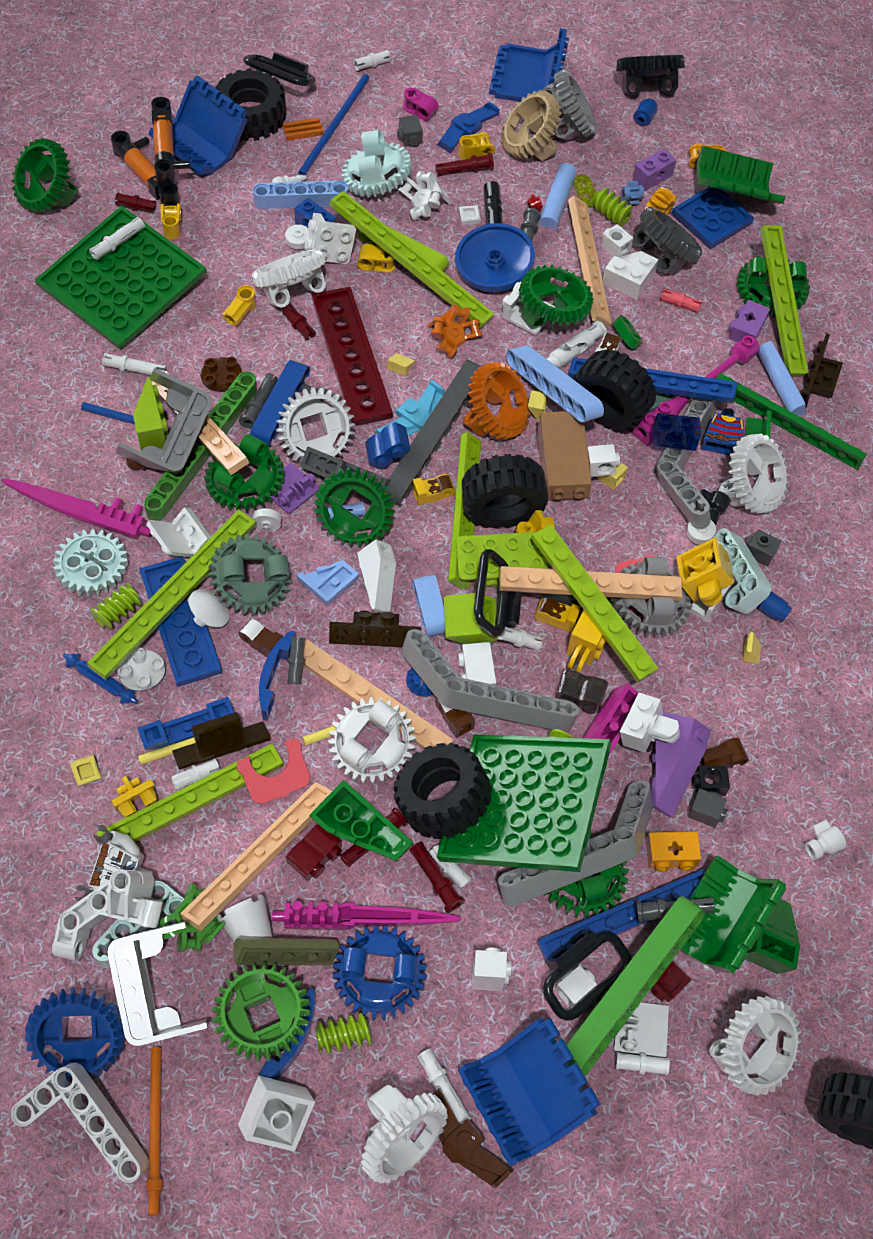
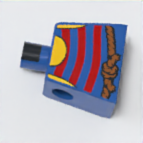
M730 408L723 409L722 414L715 413L705 434L701 450L725 455L735 453L733 447L737 446L736 442L741 441V438L744 437V420L734 417L735 412Z

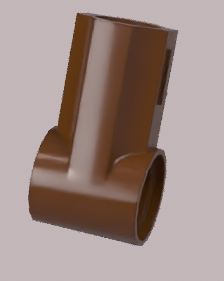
M732 738L723 742L720 746L706 749L699 764L700 766H729V768H733L737 764L741 766L746 764L749 758L740 738Z

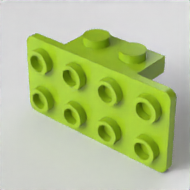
M536 532L459 536L456 539L458 575L462 581L477 580L480 556L485 549H492L504 558L509 567L548 569V561L531 539L532 535ZM489 559L486 588L499 586L500 568L491 559Z

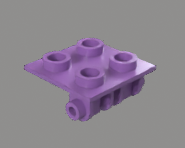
M291 462L284 467L285 476L284 484H281L282 491H277L278 497L271 496L272 500L288 514L320 490L319 486L314 483L316 478L312 473L304 474Z

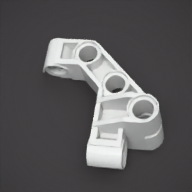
M118 869L111 874L110 880L63 912L59 918L52 945L53 955L78 962L85 950L90 930L107 917L132 922L144 927L157 928L163 902L150 899L154 886L152 874L148 871ZM103 897H105L106 900L104 907L102 906ZM75 917L77 918V925H76V927L74 926V919H75Z

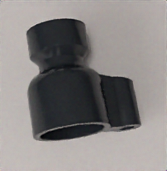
M702 489L700 493L709 503L710 517L716 525L719 515H723L726 512L731 499L721 491L708 492Z

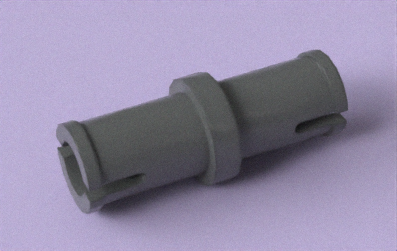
M291 637L290 657H287V662H289L287 683L302 684L303 663L306 662V659H303L306 638Z

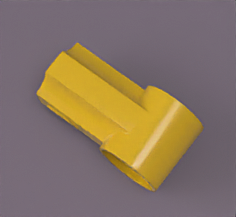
M248 285L238 288L237 296L222 314L223 319L227 323L238 326L246 314L256 307L255 290Z

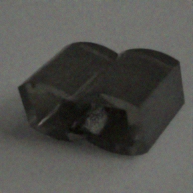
M563 670L556 698L573 702L587 714L599 713L608 682L598 677L585 676L576 671Z

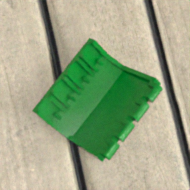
M701 146L697 161L698 185L777 204H784L786 197L769 192V179L774 163Z
M715 856L689 900L713 897L715 914H705L700 925L680 951L713 970L734 974L736 969H740L748 955V949L753 947L762 932L760 930L761 927L766 925L775 910L773 908L774 905H778L785 893L786 884L779 879L755 878L739 870L722 857Z

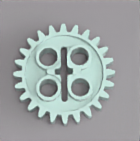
M94 529L91 530L90 534L83 530L82 536L74 533L75 539L66 538L67 545H59L61 551H55L57 558L53 559L55 565L53 568L55 574H57L58 581H61L63 588L68 587L70 593L76 589L78 596H81L84 591H86L88 597H90L92 591H95L96 595L99 596L101 589L108 593V586L116 588L115 580L122 582L121 574L127 573L125 568L128 566L127 552L124 545L120 544L118 537L113 539L112 533L105 536L103 530L99 534H95Z

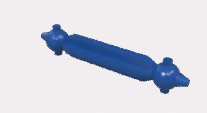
M79 653L63 654V657L66 659L65 666L67 668L76 667L80 674L114 696H120L121 704H137L138 701L134 695L135 690H125L121 683L110 676L107 680L103 679L88 668L87 661L80 660L81 655Z

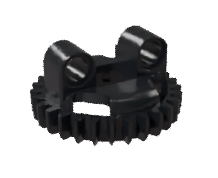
M683 55L619 58L616 64V71L623 72V91L629 96L637 95L641 92L643 77H658L660 92L663 94L674 93L678 88V69L685 68ZM667 80L672 83V88L669 91L665 88ZM630 82H634L636 84V90L634 92H631L629 90Z

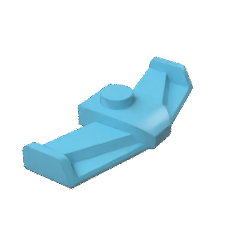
M431 380L418 402L410 397L396 409V415L400 418L391 423L397 422L405 426L408 436L421 430L444 395L443 387L434 380ZM387 425L376 429L375 434L380 433Z

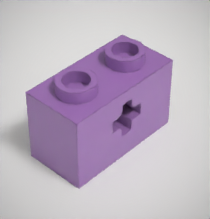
M665 149L660 150L635 165L633 181H638V185H643L644 191L649 190L673 176L676 159Z
M750 300L746 302L744 307L740 306L736 315L737 321L733 319L728 331L731 332L729 339L739 342L747 335L757 339L767 320L770 308Z

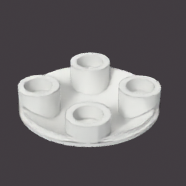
M206 589L195 590L188 597L187 602L195 616L194 621L197 625L202 627L205 625L223 627L229 621V609L226 608L224 601L219 602L220 596L213 594L212 591Z
M138 647L118 668V675L123 685L136 691L148 690L156 686L165 674V663L162 657L153 651L144 650L141 647Z

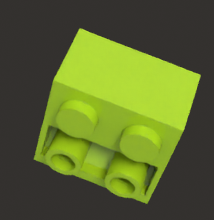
M476 593L444 597L446 639L462 644L484 642L492 644L499 640L483 630L475 619L474 603ZM485 595L483 614L485 619L495 626L496 598Z

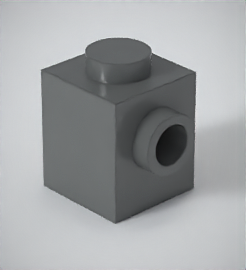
M417 115L399 118L397 137L399 141L402 140L404 147L422 144L423 130Z
M758 529L754 536L749 535L745 543L755 560L768 567L782 541Z
M699 788L688 817L715 828L718 822L723 823L728 809L724 808L727 799L722 798L716 792H707Z

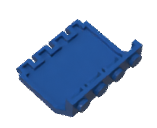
M560 28L557 43L546 50L508 43L506 46L500 45L490 83L489 95H495V98L521 102L522 97L527 98L528 93L538 92L555 82L554 74L564 69L563 62H565L567 50L564 49L568 48L569 38L566 37L567 29Z
M195 76L193 81H189L176 117L172 121L174 156L180 158V161H190V167L193 168L196 174L204 176V174L212 175L232 158L248 121L245 118L247 111L237 103L235 104L233 100L222 94L211 84H208L200 76ZM150 128L148 135L152 138L153 128Z
M543 1018L537 1019L498 1050L480 1060L464 1064L458 1069L464 1085L468 1088L477 1109L481 1112L490 1133L494 1136L503 1157L507 1160L510 1167L524 1162L563 1139L597 1115L598 1112L595 1108L601 1105L591 1087L584 1090L583 1086L588 1081L579 1065L575 1063L570 1066L569 1062L574 1057L563 1039L558 1042L555 1040L560 1036V1033L551 1018L545 1021Z

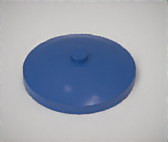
M501 223L483 225L466 234L458 244L455 253L456 268L463 281L475 289L486 292L509 290L514 288L517 282L520 283L526 272H530L534 267V246L528 235L517 227Z

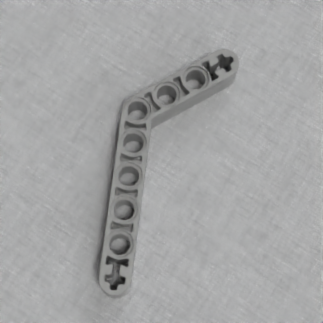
M693 398L657 463L659 483L695 528H705L711 522L710 505L683 472L718 407V401Z
M416 629L407 632L402 647V654L444 706L551 730L559 729L568 732L572 729L579 714V708L573 702L461 678L425 633Z
M636 781L630 784L615 829L588 839L580 872L530 868L513 869L502 874L498 879L503 902L508 906H516L635 858L639 854L653 809L650 784L646 781Z

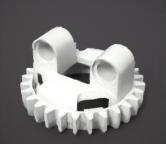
M319 249L302 251L263 265V267L253 272L252 277L255 287H263L269 303L272 306L282 308L286 307L290 302L287 286L302 282L305 289L311 292L319 293L325 289L326 281L321 265H324L326 261L322 251ZM314 278L317 279V286L315 288L311 285ZM280 292L282 295V299L279 303H277L275 300V296L277 293Z
M311 387L310 394L307 389H303V396L295 392L296 400L289 397L288 400L291 404L282 405L286 411L278 413L283 416V419L276 420L280 427L276 431L282 434L277 439L280 441L284 440L281 448H289L286 455L289 456L294 453L292 460L297 461L300 457L301 464L305 454L296 447L306 451L308 446L334 457L335 455L343 457L342 449L349 450L345 444L346 442L353 443L348 436L355 435V432L349 430L350 427L355 426L354 423L349 422L354 416L347 415L351 408H343L346 401L341 400L338 402V394L331 397V390L324 394V388H320L318 393H316V388ZM319 399H324L323 401L328 402L334 407L328 406L327 404L321 402ZM319 413L327 435L306 441L300 419ZM340 432H345V435H341L338 443L336 444L339 447L337 449L333 448V443L335 442L338 434Z
M751 434L742 437L741 441L736 442L737 446L733 447L735 453L730 454L732 459L729 465L732 470L729 473L733 474V478L723 482L719 487V491L729 496L731 499L729 505L731 506L745 505V509H750L752 513H768L782 505V500L786 498L784 493L788 492L786 485L789 484L787 481L789 474L786 473L788 466H785L784 463L786 458H782L781 454L783 451L778 450L779 445L774 444V440L769 439L767 435ZM769 464L774 466L775 482L773 483L769 481L767 469ZM747 474L750 476L759 474L753 489Z
M370 697L369 704H366L362 698L360 706L352 702L353 709L349 710L344 707L346 715L337 714L340 722H332L336 731H329V734L335 737V739L328 740L329 745L335 746L329 750L330 754H337L332 759L333 762H340L338 765L340 771L346 768L344 773L346 777L353 773V781H357L359 776H361L363 784L366 783L367 778H370L372 784L375 785L376 778H379L384 783V776L386 775L393 780L392 772L399 773V766H403L406 762L405 758L410 760L413 758L408 751H415L416 749L414 745L410 744L411 742H416V736L410 735L415 732V728L408 727L412 724L411 718L404 720L407 716L406 711L399 713L400 706L396 705L392 708L390 700L385 703L382 698H379L378 702L374 703L373 698ZM369 721L389 735L374 755L355 740ZM399 725L402 728L401 731L404 743H402L400 740ZM384 765L387 768L386 771H383L382 768L370 770V773L365 771L368 767Z
M757 996V1000L751 998L749 1003H743L741 1011H735V1018L729 1019V1028L724 1030L729 1034L728 1038L715 1041L710 1047L709 1052L720 1070L729 1075L728 1081L733 1082L734 1087L745 1093L758 1096L760 1094L767 1095L768 1091L774 1092L776 1086L782 1087V1079H789L787 1074L789 1071H794L792 1065L794 1062H798L796 1054L801 1052L798 1044L802 1040L798 1038V1035L802 1030L797 1027L799 1020L795 1018L796 1013L791 1010L790 1006L776 998ZM750 1030L756 1036L765 1039V1042L751 1059L748 1058L743 1050L745 1038ZM780 1030L786 1032L782 1048L784 1050L783 1054L778 1053L776 1050L777 1035ZM756 1073L758 1078H749L747 1074Z
M386 1085L369 1097L367 1105L379 1122L368 1130L369 1137L364 1147L365 1153L361 1155L363 1158L361 1161L362 1169L371 1179L379 1183H389L391 1179L397 1180L399 1175L404 1176L406 1171H412L413 1166L417 1163L420 1164V1160L427 1156L426 1154L430 1149L434 1148L433 1144L439 1140V1135L444 1132L443 1127L447 1124L448 1114L442 1101L432 1093L428 1095L423 1093L421 1097L416 1095L413 1100L410 1098L406 1099L397 1088H393L390 1085ZM424 1121L427 1124L418 1139L413 1142L410 1139L411 1135L419 1123Z

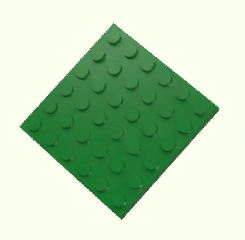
M122 205L35 279L37 286L120 350L207 273L205 266L144 221V229L118 245L115 251L106 253L99 260L94 259L89 249L102 242L105 236H111L137 217Z
M474 734L470 751L478 757L490 779L489 782L492 786L491 801L489 806H485L487 808L486 813L483 817L480 816L478 818L479 822L474 827L471 825L467 828V832L463 834L457 833L453 838L443 836L436 856L439 862L580 872L611 749L610 740Z

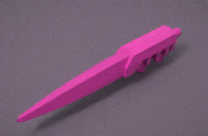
M2 478V482L12 489L70 517L134 539H138L141 534L151 537L149 527L145 526L147 521L144 517L140 516L143 507L138 504L134 505L132 512L129 514L120 509L123 500L115 497L110 507L100 503L97 508L93 502L40 486Z
M295 901L292 906H290V903H285V911H272V921L284 922L285 929L348 930L353 929V927H374V925H377V927H384L385 925L387 927L453 923L462 919L459 916L432 911L394 907L355 906V903H343L339 906L338 903H333V907H328V904L323 901L318 904V907H313V902H308V907H302L300 901Z

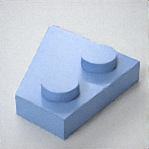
M343 560L335 562L330 566L318 567L316 571L308 574L303 572L297 574V580L327 606L359 579V573Z

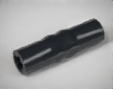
M489 181L484 185L486 225L493 223L503 224L500 185L495 181Z

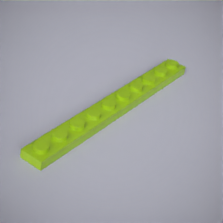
M342 191L330 200L329 206L449 304H456L462 309L464 307L469 308L470 314L468 319L470 321L479 319L480 324L478 326L480 329L493 318L494 313L346 192Z
M238 509L87 662L88 668L107 680L212 572V570L208 569L210 563H213L211 557L216 555L215 550L217 548L221 549V543L223 541L227 543L230 537L235 541L238 534L243 540L246 533H249L256 526V521Z

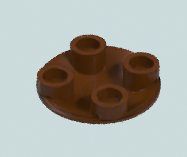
M235 357L208 358L204 361L200 377L202 383L207 388L223 391L231 386L237 376L242 373V369Z

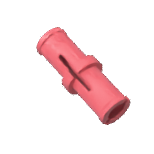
M664 288L660 299L661 301L676 305L679 309L682 307L696 313L699 312L702 305L701 300L686 296L685 293L673 292Z

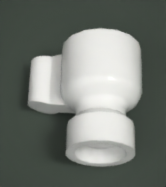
M827 820L812 826L818 840L813 839L805 843V849L814 861L823 857L824 853L831 855L846 848V841L841 831L835 826L831 827Z

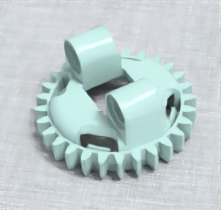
M380 130L362 132L363 151L357 150V155H351V159L346 160L347 164L343 165L344 169L342 170L343 181L347 183L350 192H354L355 195L360 194L361 197L364 195L368 198L371 195L377 197V194L384 195L387 191L391 193V189H397V185H403V180H407L411 174L412 163L408 150H405V147H400V144L395 146L394 142L389 145ZM381 158H384L383 166L380 160ZM397 167L398 173H394L386 180L385 174ZM355 175L361 178L360 182L354 179Z

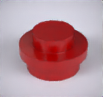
M533 194L530 196L531 198L527 199L529 208L537 209L541 213L542 202L539 196L535 197Z

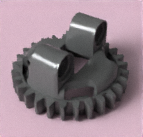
M647 207L640 215V220L643 224L633 235V243L635 246L647 250L652 249L656 245L664 250L658 258L657 269L660 272L674 275L681 270L687 261L695 263L700 258L702 249L699 243L670 216L653 207Z

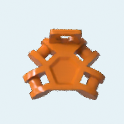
M453 304L450 310L440 317H434L433 321L427 325L428 328L434 325V329L431 330V336L440 339L436 349L445 351L448 358H451L457 351V347L467 340L483 336L478 326L480 320L466 322L470 309L467 307L459 308L456 304ZM456 316H460L459 322L454 321ZM471 327L472 333L466 335L465 328Z

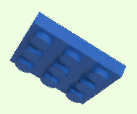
M708 187L677 205L672 210V215L710 249L746 228L754 220V217L727 193Z

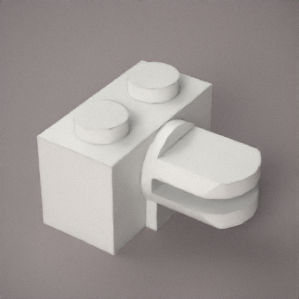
M638 693L620 730L623 746L645 753L650 742H654L655 739L673 743L679 738L678 721L663 716L661 699Z

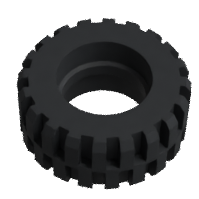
M246 69V71L237 70L233 74H227L226 78H222L215 88L233 100L235 104L240 105L246 102L260 103L252 107L241 106L247 111L245 118L248 119L241 135L243 140L248 141L249 138L259 140V137L262 136L267 138L270 136L269 133L275 134L278 128L282 127L286 119L285 92L280 82L275 77L272 78L271 74L263 73L262 70L257 69L256 71Z
M608 349L593 353L573 378V380L596 396L603 404L604 414L602 417L594 419V422L604 425L607 429L613 428L614 431H627L637 427L656 401V388L653 385L652 377L648 376L647 370L641 367L637 360H632L629 358V355L625 353L620 354L616 350L610 351Z
M504 454V456L495 455L489 459H482L480 463L473 464L466 471L461 482L466 515L474 523L481 524L483 527L488 528L491 526L495 529L500 527L511 528V526H517L520 522H528L535 510L544 511L547 506L548 492L544 470L532 458H524L523 455L516 454V456H512L511 454Z
M439 743L435 747L428 746L424 748V751L413 754V758L403 764L404 769L399 770L396 777L398 781L394 783L395 802L408 824L416 833H420L421 836L427 838L432 836L433 839H443V836L453 838L457 833L463 834L467 832V828L471 825L474 827L479 822L478 818L480 816L483 817L486 813L487 808L485 806H489L491 801L490 794L492 792L490 779L478 757L464 746L459 747L458 744L449 743V745H446L445 743ZM449 781H459L457 787L446 797L435 801H427L428 796L437 786Z
M833 1073L824 1083L817 1111L818 1121L823 1128H827V1131L854 1144L865 1146L868 1149H873V1077L862 1076L856 1073Z

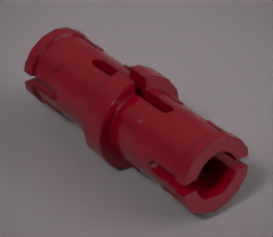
M119 192L115 196V200H118L115 201V205L129 207L133 211L142 210L153 214L155 212L156 206L154 205L157 204L156 201L140 198L139 195L130 196Z
M289 304L290 309L288 306L283 309L282 313L291 322L293 329H297L306 341L309 340L308 335L311 338L315 337L316 331L307 323L305 316L300 315L292 304Z

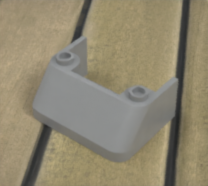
M154 368L150 380L169 389L166 402L171 409L178 411L177 417L162 449L155 446H147L142 451H138L120 442L116 453L148 468L179 472L188 459L212 405V399L207 392Z

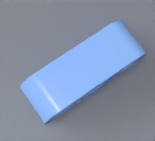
M430 575L413 578L412 586L413 589H416L415 598L418 608L421 609L420 617L423 628H426V636L445 634L444 605L436 576Z

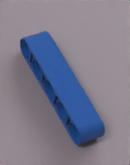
M292 360L287 362L252 426L251 435L266 442L269 447L272 446L270 445L272 440H275L279 433L276 431L279 428V423L276 420L283 419V416L278 413L286 411L282 406L283 404H291L288 400L289 397L296 400L295 392H301V387L305 384V378L309 377L310 366Z

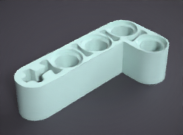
M723 528L717 531L715 537L729 553L732 573L738 582L727 593L725 603L729 608L737 612L748 614L769 596L771 584L742 537Z
M154 882L150 899H153L154 894L158 892L165 893L159 901L163 902L161 915L166 917L171 914L174 908L179 906L184 898L164 882ZM117 919L93 946L92 953L98 965L103 968L110 967L109 957L101 955V952H108L111 941L119 939L118 934L121 931L128 930L130 931L129 935L146 931L149 927ZM172 919L169 922L174 924L176 920Z

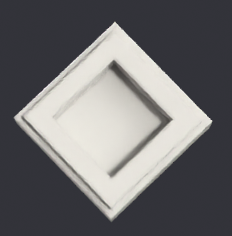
M478 205L458 208L461 225L481 223Z

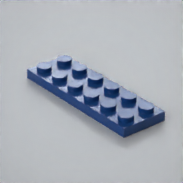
M183 556L139 568L148 599L185 564ZM192 592L158 626L177 687L222 674L207 625L202 627L195 623V616L187 602Z

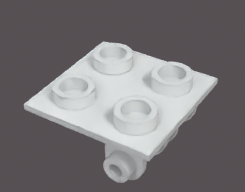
M641 1002L615 1036L614 1051L633 1054L646 1053L648 1056L666 1058L669 1006Z

